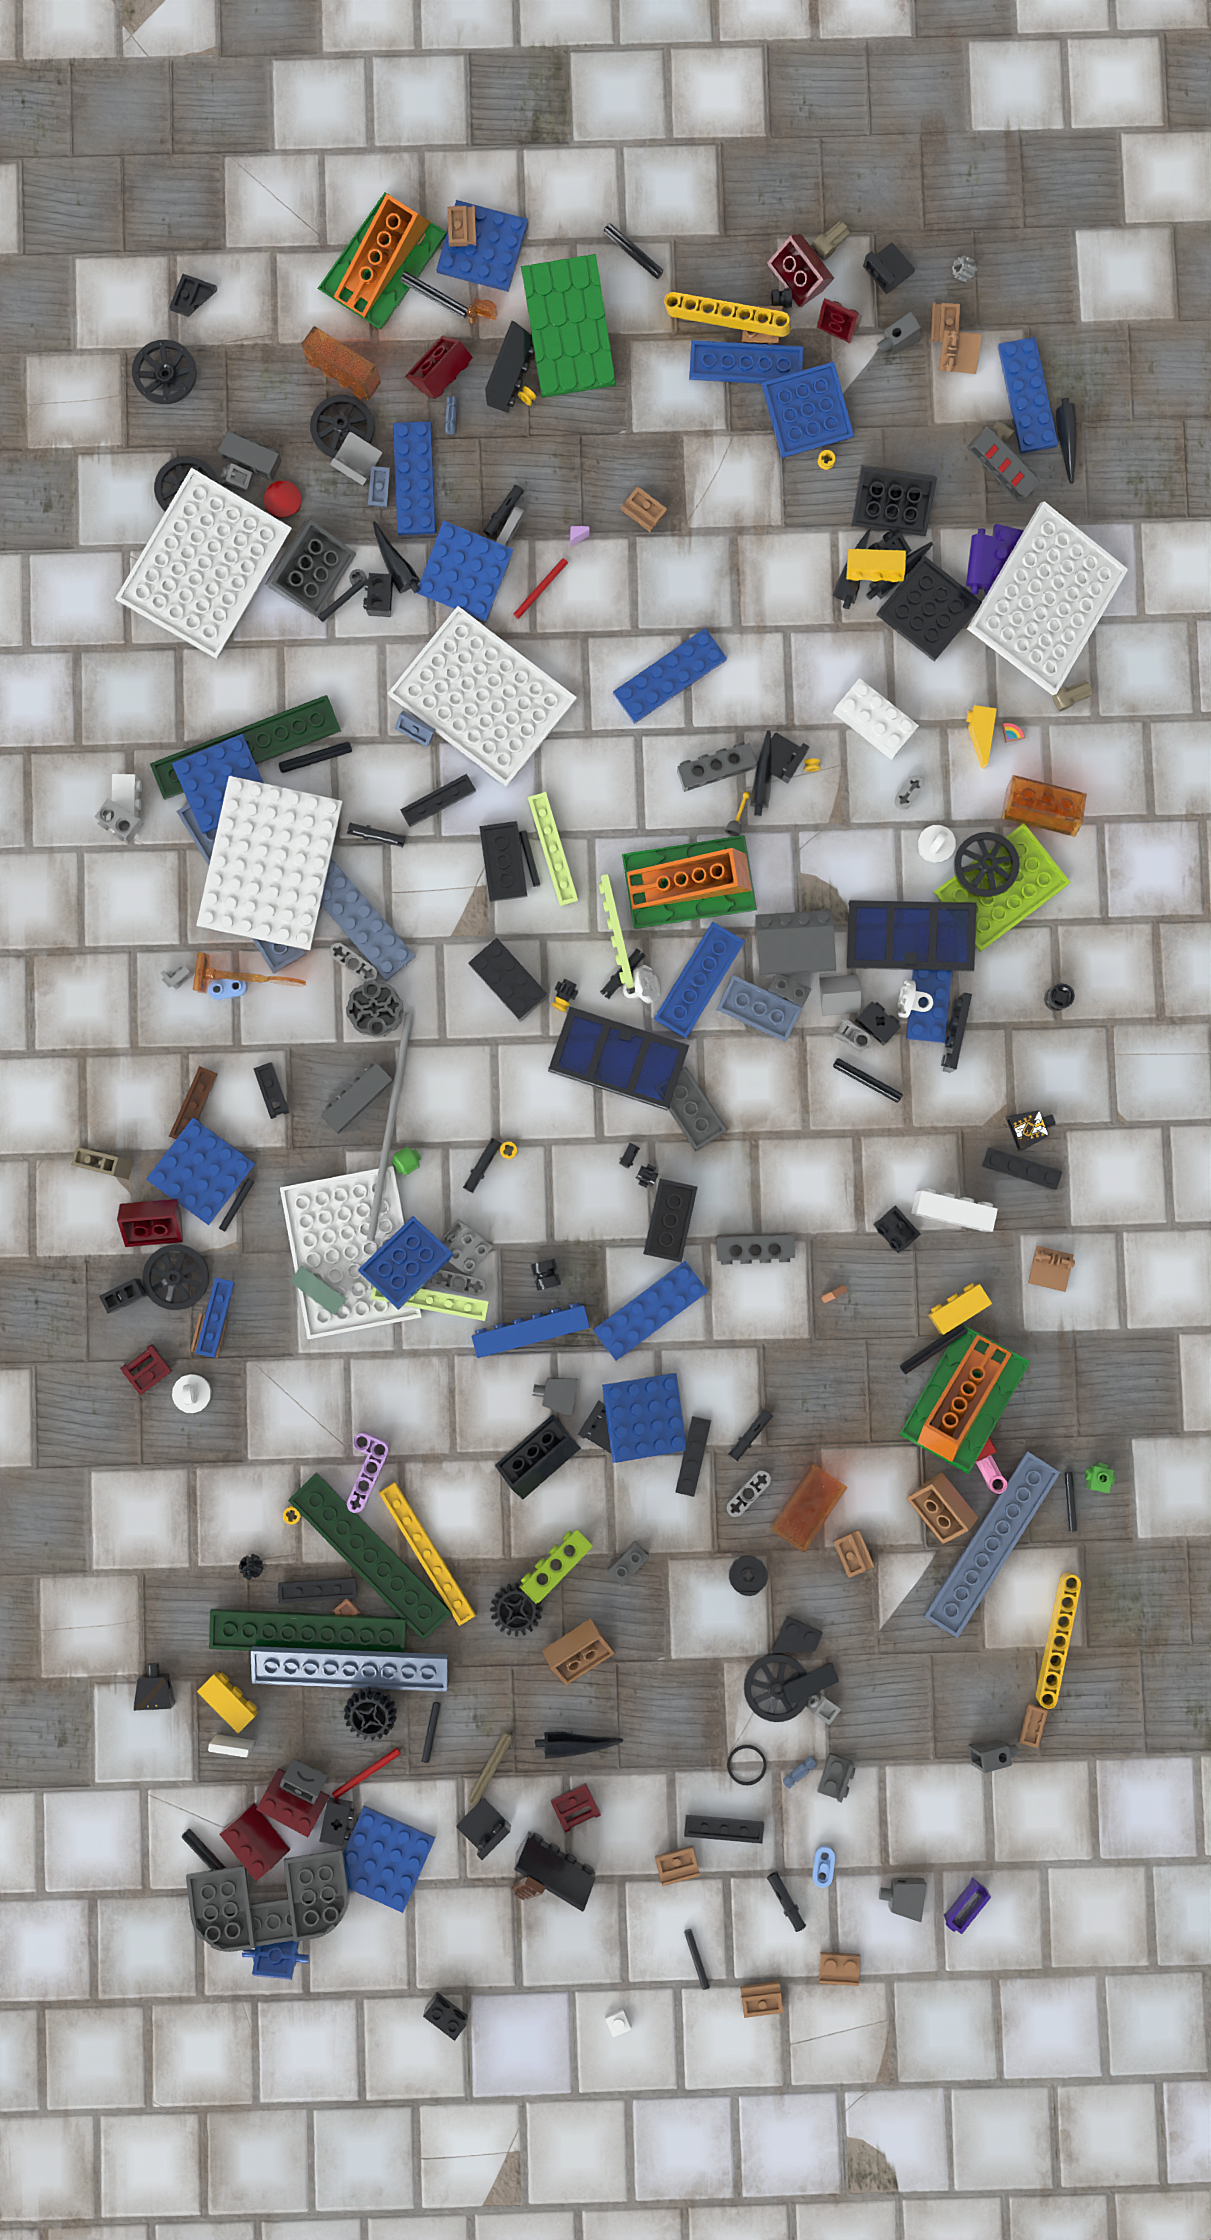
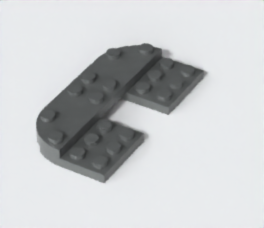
M343 1849L285 1858L283 1861L288 1898L251 1904L247 1869L244 1865L187 1874L186 1882L190 1915L195 1932L201 1940L203 1939L210 1944L211 1948L224 1952L253 1949L256 1946L292 1940L294 1942L310 1940L328 1934L342 1920L350 1900V1888H348Z

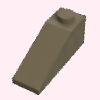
M76 1147L71 1165L129 1179L133 1160Z

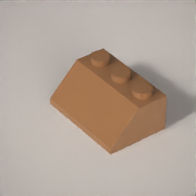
M942 1472L928 1479L906 1498L942 1544L969 1531L979 1518Z
M591 1618L542 1650L550 1668L565 1685H568L615 1654L599 1627Z

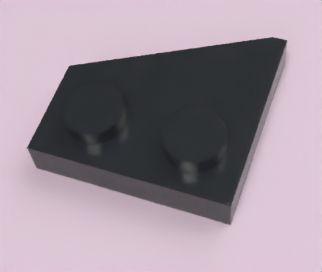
M182 274L169 308L173 312L189 317L217 292V286Z
M786 1616L772 1652L815 1651L823 1632Z

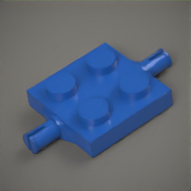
M294 1940L256 1946L255 1950L247 1949L242 1952V1957L253 1958L252 1975L258 1977L292 1980L296 1963H309V1955L298 1954L299 1941L294 1942Z

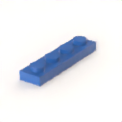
M220 1278L214 1279L196 1354L216 1358L235 1282Z

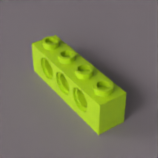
M569 1530L562 1537L564 1541L559 1546L555 1544L548 1551L550 1555L545 1560L542 1558L534 1566L536 1570L532 1574L528 1572L521 1579L522 1584L519 1587L535 1604L539 1603L593 1547L578 1530L573 1532ZM567 1545L573 1549V1554L570 1557L564 1553V1548ZM553 1559L559 1562L557 1571H554L550 1566ZM540 1573L546 1578L543 1585L537 1582V1576Z

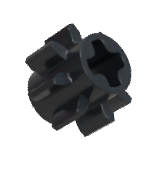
M564 979L562 983L558 981L554 988L557 991L556 997L566 1002H569L570 998L575 1000L578 991L575 990L577 985L567 979Z
M650 1164L647 1167L641 1166L636 1176V1179L640 1180L638 1185L645 1188L648 1185L653 1187L659 1173L654 1172L656 1167Z
M251 1554L250 1557L246 1556L241 1559L239 1570L244 1578L251 1580L252 1577L256 1578L261 1575L263 1561L259 1560V1556Z

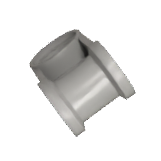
M845 1018L842 1019V1024L837 1032L833 1033L834 1037L859 1051L865 1050L871 1042V1037L867 1032ZM857 1037H864L866 1045H859L856 1041Z

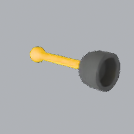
M749 792L743 793V800L736 819L730 821L725 829V832L730 835H740L742 826L739 823V819L747 799L750 798Z

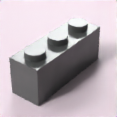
M227 431L218 450L221 459L273 481L282 462L277 450L268 447V449L262 447L255 440L249 441L244 439V436L237 432L233 434Z

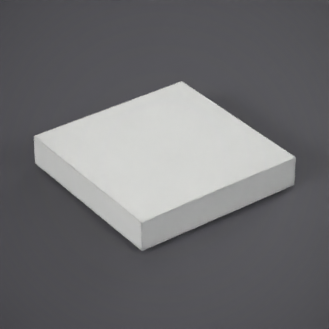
M216 1734L209 1743L208 1751L247 1757L254 1748L255 1740Z

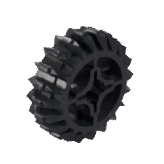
M515 1582V1588L513 1589L510 1583L507 1584L508 1591L501 1587L502 1595L496 1592L495 1597L498 1600L492 1599L491 1601L496 1607L490 1608L491 1612H496V1614L491 1616V1619H498L495 1622V1626L497 1627L502 1624L500 1631L503 1632L507 1628V1635L509 1636L511 1631H515V1637H518L520 1630L523 1636L526 1635L525 1628L532 1632L533 1627L531 1624L538 1626L539 1623L535 1619L542 1618V1615L537 1612L543 1611V1607L537 1606L542 1603V1600L535 1604L521 1588H518V1582ZM513 1594L522 1595L517 1601L506 1598ZM527 1599L533 1608L532 1616L527 1614L528 1612L524 1609ZM501 1603L505 1604V1607L509 1610L506 1620L501 1613ZM521 1603L520 1613H518L517 1611V1613H514L512 1616L514 1609L513 1606H519ZM516 1618L526 1620L522 1624L511 1623Z
M367 1687L365 1691L362 1688L359 1689L358 1694L354 1692L351 1698L347 1700V1705L344 1708V1712H346L344 1719L347 1720L346 1726H352L350 1731L351 1733L356 1731L357 1737L363 1735L364 1741L368 1736L372 1741L375 1740L376 1736L381 1739L383 1734L387 1735L393 1729L394 1722L397 1719V1708H394L395 1701H390V1695L384 1696V1690L381 1693L377 1692V1687L373 1691ZM378 1706H380L383 1709L385 1715H383V1712L379 1710ZM374 1709L373 1713L367 1718L368 1714ZM356 1712L362 1718V1721L358 1718Z

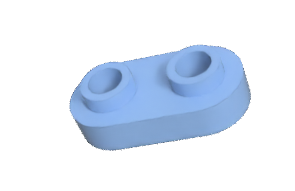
M240 977L215 980L208 986V993L215 1000L240 997L247 990L246 982ZM239 983V988L234 990L233 985ZM219 986L220 992L215 993V987Z
M826 1845L816 1849L812 1871L814 1883L822 1888L831 1884L835 1863V1854L832 1848ZM825 1852L828 1854V1856L826 1858H822L821 1854ZM821 1872L825 1873L823 1878L819 1877Z

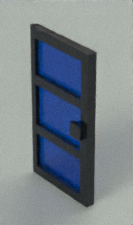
M849 900L848 969L974 972L977 903Z
M569 1007L550 1066L548 1067V1072L668 1111L689 1045L574 1007Z

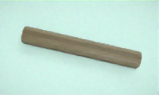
M504 1732L468 1798L471 1804L477 1805L513 1739L510 1733Z

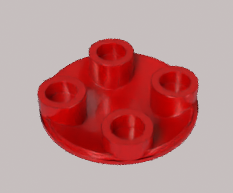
M277 481L266 489L264 504L272 516L276 518L289 517L300 510L301 494L293 483Z

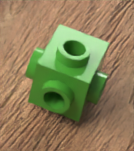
M1097 1462L1096 1465L1090 1464V1467L1085 1472L1086 1488L1110 1493L1111 1485L1115 1482L1114 1470L1108 1468V1464Z

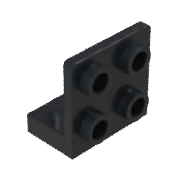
M890 243L876 255L872 251L868 253L863 264L865 270L886 294L915 272V268L893 243Z
M774 733L771 738V774L788 784L810 746L803 743L800 747L780 734Z
M598 1400L578 1435L582 1438H587L611 1453L605 1403Z
M482 1798L456 1826L478 1849L477 1856L481 1860L511 1830V1824L485 1798Z

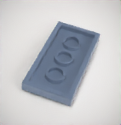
M733 975L717 1011L786 1043L802 1007Z

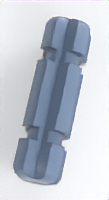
M449 396L447 398L446 434L453 435L456 431V397Z
M811 1756L808 1757L804 1764L801 1763L790 1772V1776L787 1775L783 1778L785 1786L788 1789L794 1786V1782L800 1781L809 1773L810 1769L813 1770L817 1766L816 1761Z

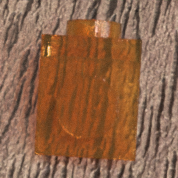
M475 298L473 304L469 305L467 312L470 323L474 324L477 315L495 320L497 306L492 301H483Z

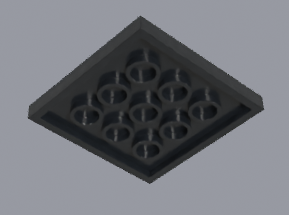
M923 556L876 615L935 662L979 609L982 601L926 556Z

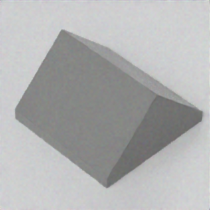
M857 974L819 978L822 1016L861 1012V988Z

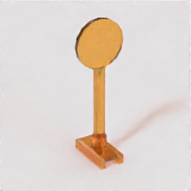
M197 952L193 990L198 993H206L207 980H215V978L258 983L271 982L298 987L306 986V981L281 976L266 977L259 974L219 971L215 968H209L211 956L206 953Z

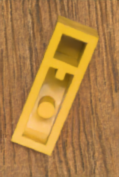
M974 705L971 711L968 710L966 722H969L968 730L980 767L985 769L989 763L997 709Z

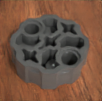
M375 980L366 981L358 988H354L349 995L348 1006L346 1007L347 1017L350 1019L353 1027L359 1033L375 1038L385 1037L386 1034L396 1030L401 1023L400 1020L404 1011L403 1001L399 998L396 990L387 983L384 984ZM370 986L377 987V992L374 995L368 994ZM393 1000L399 1005L395 1008V1013L392 1008H389V1006H392ZM358 1001H361L363 1004H368V1003H369V1005H362V1006H361V1005L358 1003ZM373 1005H376L378 1008H380L376 1011L377 1013L375 1014L373 1011H369L374 1008ZM355 1006L361 1011L357 1014V1018L352 1014L355 1011ZM390 1013L393 1017L390 1018L388 1015L381 1014ZM364 1016H371V1017L365 1018L364 1021L362 1022ZM377 1023L383 1026L382 1031L379 1033L373 1031V1027Z

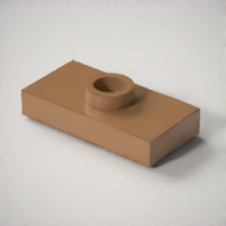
M1032 1704L1027 1705L1018 1739L1020 1744L1034 1748L1039 1747L1048 1713L1046 1708Z

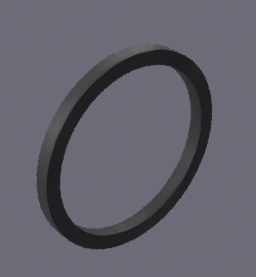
M739 1746L728 1757L727 1769L729 1775L738 1784L746 1786L756 1784L763 1778L766 1772V1759L763 1753L754 1746ZM745 1748L755 1750L763 1759L761 1775L750 1782L738 1780L730 1769L733 1755Z

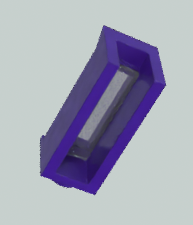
M972 1877L969 1885L947 1913L944 1914L946 1926L953 1932L957 1930L960 1934H963L990 1900L991 1896L988 1889Z

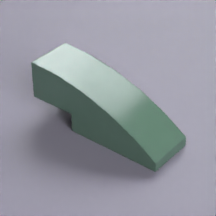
M300 1266L290 1281L334 1315L338 1314L348 1298L303 1266Z

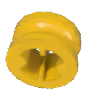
M524 386L522 388L523 391L519 392L518 396L525 404L530 406L532 400L536 399V395L531 389Z
M830 450L822 451L818 457L819 467L824 470H829L833 467L835 462L834 453ZM825 456L829 457V460H831L828 462V464L824 463V460H822L825 458Z
M816 758L805 759L804 764H806V767H804V771L815 772L821 770L819 766L821 760Z
M555 996V1002L551 1006L566 1013V1007H569L570 1004Z
M505 1142L500 1147V1153L504 1158L512 1159L517 1154V1147L512 1142ZM507 1145L514 1147L511 1156H508V1153L505 1155L503 1152L506 1150L505 1146Z
M293 1506L288 1507L283 1512V1520L287 1524H296L301 1518V1514ZM294 1510L297 1518L290 1520V1516L287 1513Z

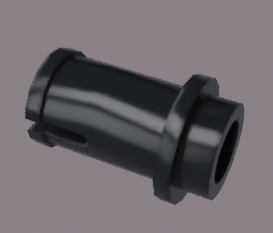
M629 1143L623 1157L619 1158V1164L628 1169L630 1166H633L632 1162L640 1148Z

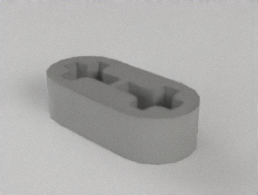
M910 777L894 799L895 806L898 809H907L921 792L924 783L920 777ZM918 782V788H914L912 792L909 791L912 786L911 783ZM905 794L909 795L906 799L907 803L900 804V798H903Z

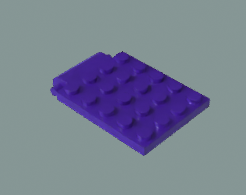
M995 524L992 536L985 535L986 529L983 528L978 529V534L971 536L966 586L971 587V594L976 595L979 593V589L986 590L987 595L1024 530Z

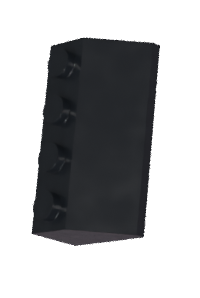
M511 321L485 388L487 406L507 413L510 407L515 405V394L517 390L521 389L523 373L528 371L529 357L535 353L532 335L515 321Z
M552 1414L503 1457L495 1467L509 1487L523 1500L578 1452L581 1447Z

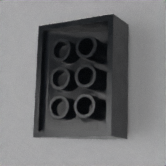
M861 465L852 526L926 536L937 477L928 474Z
M528 1831L516 1852L514 1870L525 1877L529 1876L546 1887V1890L583 1912L596 1879L594 1869L586 1863L584 1865L579 1863L574 1855L570 1853L566 1855L561 1852L556 1844H548L543 1841L544 1838L538 1833L534 1832L532 1834Z

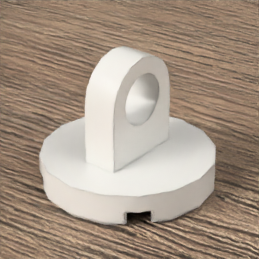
M932 825L920 834L917 846L920 855L926 861L941 863L954 853L956 839L947 827Z
M647 965L637 967L633 973V983L636 990L631 994V988L627 989L625 983L623 987L624 995L630 999L641 998L646 1003L657 1001L661 991L658 978L651 973L653 970Z
M908 979L904 981L906 986L901 988L897 1006L901 1009V1012H897L898 1016L908 1018L911 1010L920 1012L930 1010L933 1005L932 997L925 992L916 991L915 981ZM921 997H926L928 1000L925 1007H920L918 1004Z
M196 1374L181 1377L175 1383L172 1391L174 1404L186 1413H195L203 1410L210 1402L212 1395L209 1382Z

